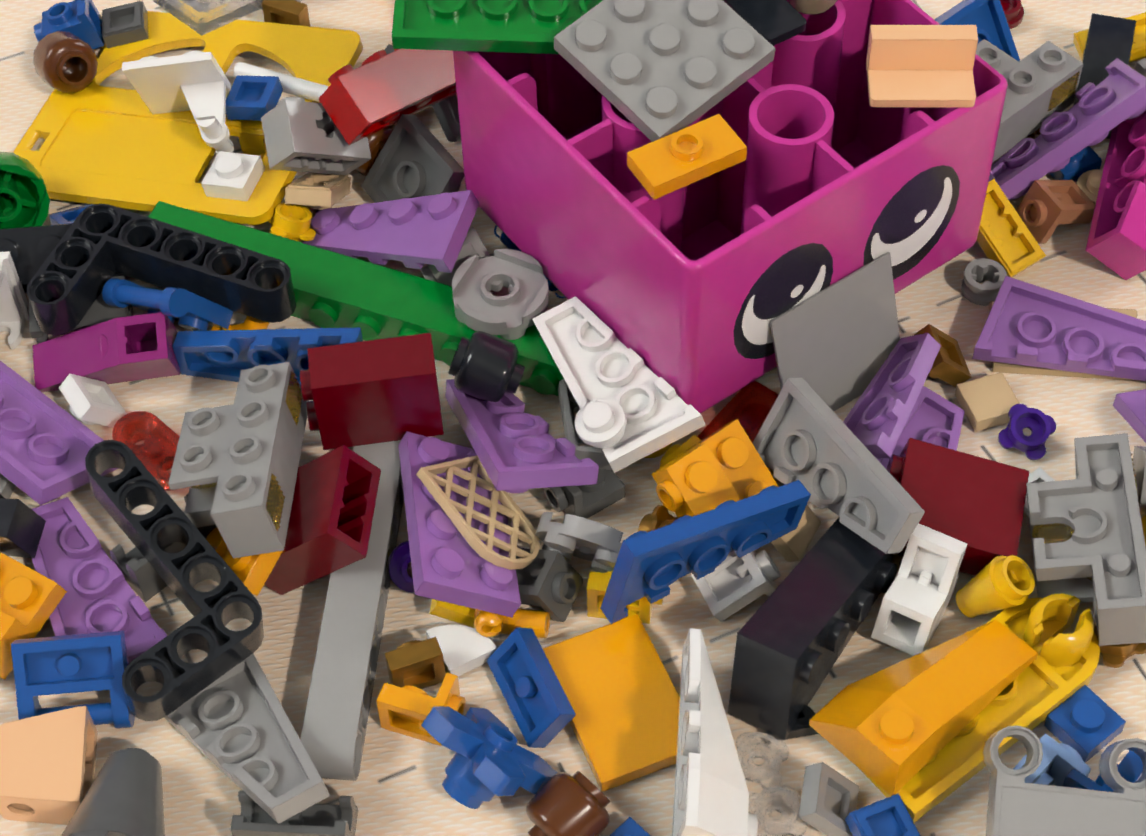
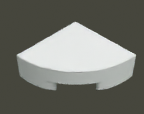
M441 625L426 630L427 639L436 637L443 654L445 671L457 676H461L487 663L486 660L497 649L489 637L480 635L474 628L468 626Z

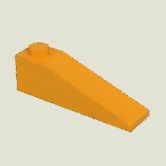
M993 620L847 685L809 720V725L888 794L893 796L1037 659L1038 652L999 621Z

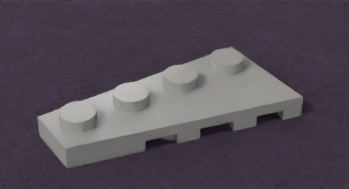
M787 378L752 443L763 462L774 471L773 477L783 484L800 480L811 494L809 501L820 509L828 508L840 516V523L885 554L900 553L925 511L803 378Z
M251 654L164 717L278 824L330 796L320 774L254 654Z

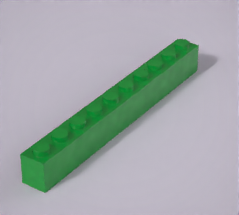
M161 201L157 203L148 216L149 218L285 262L290 268L297 305L295 312L291 316L313 322L319 327H360L362 338L365 341L431 333L434 359L443 361L449 366L452 363L461 338L469 339L473 333L477 332L458 321L455 317L452 286ZM535 324L526 328V332L522 337L516 340H507L514 343L518 348L517 363L525 366L519 385L532 388L544 395L559 396V381L564 380Z

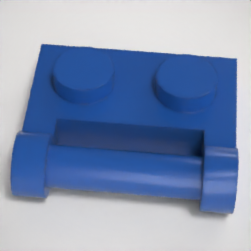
M111 278L104 284L102 290L103 300L109 306L125 308L130 304L147 311V314L162 312L168 316L173 325L176 320L179 321V326L193 331H207L208 326L228 329L233 311L181 288L167 287L164 290L142 287L128 280Z
M124 631L17 639L11 643L19 720L73 707L87 706L95 725L114 724L116 729L134 726L135 715L131 713L127 705L122 686V675L128 666ZM110 690L111 702L41 708L38 696Z

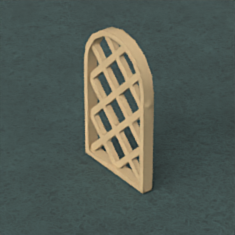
M477 455L420 468L416 474L467 543L482 558L495 566L509 570L523 569L534 561L540 549L539 538L536 536L534 527L506 491H497ZM471 467L470 473L462 469ZM446 472L445 479L436 475ZM453 474L469 481L468 489L453 483ZM476 485L491 491V500L475 493ZM451 491L467 497L466 506L451 500ZM474 501L490 508L489 516L473 510ZM497 512L512 518L511 527L496 520ZM472 518L487 524V533L471 527ZM495 528L510 535V544L494 537ZM518 539L529 544L530 553L517 548ZM493 545L509 552L508 557L493 551Z

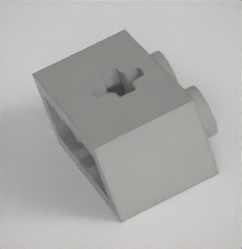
M299 96L287 97L278 101L276 107L261 117L270 169L347 175L371 159L368 137L348 145L321 103L305 102V99Z

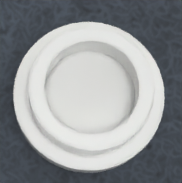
M598 398L589 401L578 411L574 423L575 430L580 439L586 444L596 448H608L615 445L622 438L627 418L622 406L617 401L609 398Z

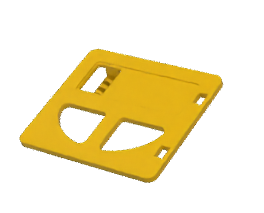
M147 11L149 39L107 48L104 42V46L101 47L104 50L97 59V74L92 83L84 90L76 93H62L54 89L13 152L27 159L43 177L49 199L85 204H109L118 208L152 212L157 203L161 201L233 223L247 225L263 224L274 216L276 206L281 203L285 196V187L292 183L298 171L269 168L262 121L228 120L227 115H225V124L229 129L230 136L239 137L242 154L261 156L265 167L249 200L239 201L206 197L203 187L198 181L213 157L215 149L208 146L202 139L201 132L191 110L152 114L136 90L99 85L111 74L121 69L122 62L137 61L143 57L169 50L202 46L205 47L202 52H212L224 74H226L237 55L251 51L281 64L294 77L330 86L328 78L333 73L346 65L354 67L363 50V44L360 35L351 30ZM305 99V102L319 103L316 101ZM38 138L45 139L39 151L31 150Z

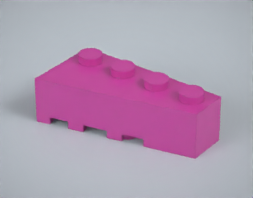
M1146 111L1133 119H1126L1112 129L1085 250L1125 280L1146 270Z

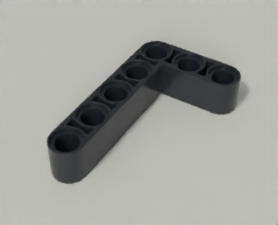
M95 204L85 208L27 286V295L39 328L44 333L55 336L72 331L80 323L102 292L104 284L111 279L115 272L162 288L175 287L185 289L231 311L265 322H282L295 312L297 306L290 268L285 262L109 204Z
M104 440L95 444L88 451L85 458L86 471L95 498L194 616L135 658L125 668L122 675V686L131 713L141 720L158 721L172 713L249 657L261 646L264 638L262 608L258 600L131 449L120 441ZM110 468L123 470L114 477L101 476L105 470ZM140 505L155 507L145 515H137L131 512ZM171 542H181L187 545L182 551L177 553H168L162 550ZM203 580H213L219 583L215 589L209 592H201L193 588L198 582ZM235 618H244L252 623L243 631L235 632L225 627ZM200 649L208 653V656L199 663L190 664L181 660L182 656L190 650ZM148 681H156L163 685L162 689L153 696L145 697L136 693L141 684Z

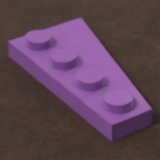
M1116 58L1105 68L1109 76L1095 86L1094 83L1088 82L1075 93L1079 102L1068 111L1061 113L1053 112L1042 122L1041 134L1036 139H1022L991 167L989 181L995 179L1008 200L1023 196L1028 192L1035 180H1039L1048 173L1061 170L1069 163L1072 156L1085 147L1102 142L1109 135V131L1126 119H1133L1145 112L1146 77Z
M472 190L317 210L310 224V228L316 232L315 239L303 241L302 243L353 258H358L359 256L367 257L373 264L386 265L389 260L402 261L406 268L421 269L424 264L434 265L439 272L452 273L479 206V201Z
M1005 276L974 348L972 359L1146 381V321Z
M454 379L446 380L445 398L497 491L524 493L533 488L597 484L599 466L590 458L578 459L575 456L576 446L565 437L557 439L552 437L548 433L549 423L539 415L533 416L524 413L525 403L513 393L506 391L498 402H486L458 391L454 386Z
M68 497L32 509L46 520L35 559L31 558L35 571L55 581L67 591L49 617L55 636L124 631L128 665L167 636L164 630L160 629L152 618L149 609L141 598L134 593L126 582L121 570L103 550L99 540Z

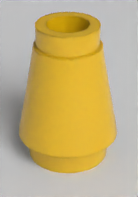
M1014 555L1008 557L997 556L965 584L963 588L957 591V606L965 616L974 618L978 615L1022 605L1034 590V575L1028 564L1020 557Z

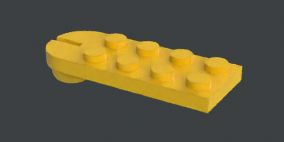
M1060 593L1051 594L1044 598H1028L1024 604L1004 609L987 622L999 621L1038 652L1037 659L896 793H899L914 823L986 767L983 750L985 742L993 733L1007 726L1016 725L1033 730L1047 718L1048 714L1082 686H1087L1090 683L1100 657V647L1094 632L1095 623L1092 611L1088 608L1080 614L1073 633L1062 634L1063 631L1074 623L1081 601L1077 597ZM1005 737L998 748L999 756L1019 740L1013 737ZM864 773V775H865L887 798L891 796V795L888 794L883 788H881L876 782H874L869 776H867V775Z

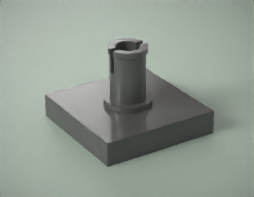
M402 114L361 187L375 203L458 192L461 181L464 178V169L416 115Z

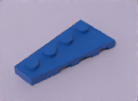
M360 327L178 331L172 348L181 375L239 382L241 370L250 369L258 365L290 362L301 387L300 370L309 369L307 348L361 342L363 338Z
M800 480L780 487L769 486L754 496L736 502L729 500L723 502L715 509L693 517L690 515L682 516L670 525L649 532L638 531L622 542L600 609L609 622L613 624L628 616V610L625 606L645 596L650 604L669 595V585L677 579L692 573L696 580L714 572L715 568L726 559L730 552L734 551L741 558L797 529L811 494Z

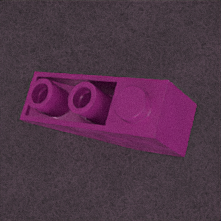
M158 312L114 318L33 345L35 388L42 393L60 390L59 386L69 373L103 381L106 384L180 375V369L172 348L177 335V329L168 316Z

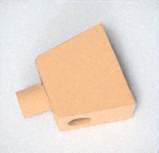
M87 706L73 707L0 725V815L2 818L11 821L68 825L95 778L98 731Z

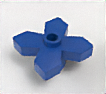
M434 706L421 724L442 746L456 752L445 768L447 776L442 782V786L453 799L466 807L478 809L483 801H491L494 795L513 796L519 787L536 795L558 773L539 755L516 745L518 740L509 731V728L486 708L470 707L464 716L450 707Z

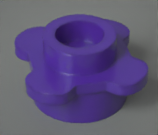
M1016 404L1008 412L1009 423L1006 429L1000 431L998 441L1005 449L1015 448L1024 452L1028 459L1039 460L1046 453L1044 444L1049 435L1055 432L1056 423L1051 416L1045 415L1038 409L1028 408L1024 404ZM1023 429H1030L1032 434L1030 436L1024 435Z

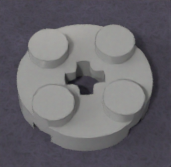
M494 249V256L485 257L480 260L479 254L474 255L459 266L452 279L454 310L457 320L475 331L499 335L506 340H516L522 337L526 332V328L534 325L532 319L544 313L549 304L548 280L543 275L542 266L535 258L518 250ZM502 287L509 288V294L506 296H493L490 292L491 290L500 291Z
M553 512L542 513L536 531V536L544 543L542 550L559 551L568 562L571 561L572 555L591 561L590 568L596 572L606 573L613 571L622 545L620 542L623 532L605 524L571 514H565L563 523L551 522Z

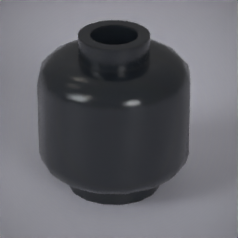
M477 331L469 339L461 338L448 374L455 376L454 386L458 391L486 402H498L506 391L516 393L525 366L517 363L519 352L514 343L483 331Z

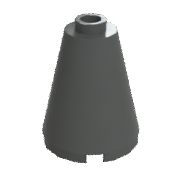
M127 748L112 753L107 758L61 836H165L162 769L158 760L140 748Z

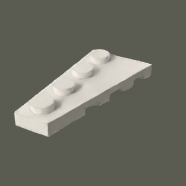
M576 296L532 319L580 409L589 401L598 398L613 399L622 406L627 418L624 434L615 445L601 448L614 473L706 426L702 415L691 404L687 405L676 394L675 389L662 377L656 376L644 364L643 359L634 350L628 349L620 342L614 332Z

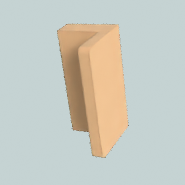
M871 25L866 59L870 106L973 107L976 99L973 66L978 44L977 26Z

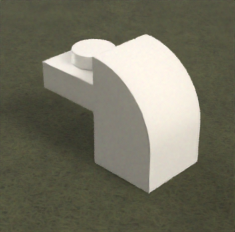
M918 523L909 538L898 575L883 597L871 638L912 656L925 651L954 592L960 576L958 571L968 544Z

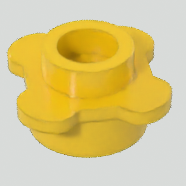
M285 202L278 204L275 208L274 216L268 220L272 225L270 233L298 242L301 240H314L316 232L310 228L311 211L303 205L285 204Z

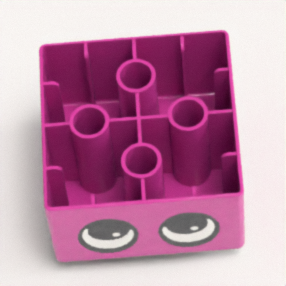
M838 0L830 9L823 13L804 14L799 12L806 19V30L774 45L775 55L772 62L689 125L691 126L720 114L747 146L746 160L655 200L627 166V152L652 141L560 54L453 51L466 190H472L483 212L522 252L532 256L542 266L543 274L568 300L576 296L614 332L620 342L628 349L634 350L656 376L662 377L675 389L676 394L687 405L691 404L701 414L777 367L770 326L772 319L887 252H890L894 291L896 294L975 244L1008 86L1007 80L976 54L973 66L976 99L973 107H871L869 104L866 69L870 26L940 25L911 0Z

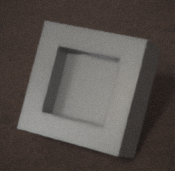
M824 762L806 766L798 817L827 836H853L845 818L850 812L857 809L859 786Z

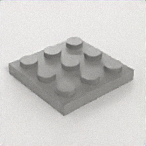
M603 0L554 36V49L652 142L688 127L772 62L775 55V47L723 0Z

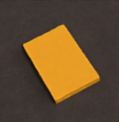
M638 614L543 648L576 714L570 721V725L601 792L676 764L680 697Z

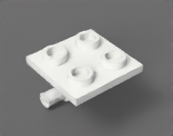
M188 51L183 55L162 58L146 56L137 61L122 62L123 73L152 114L191 110L201 132V137L208 146L213 147L217 154L219 151H234L232 147L234 143L229 139L230 132L225 124L226 99L232 85L211 51Z

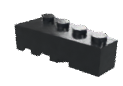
M838 518L737 633L728 713L762 730H771V733L785 740L796 720L802 715L804 708L817 692L855 631L867 617L881 592L886 593L893 583L897 573V564L892 562L893 553L885 554L840 523Z

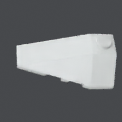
M690 628L682 651L672 836H757V814L748 813V788L701 629Z

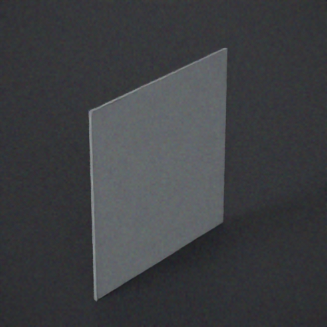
M890 252L878 257L770 321L781 389L787 378H803L833 412L863 394L900 340Z

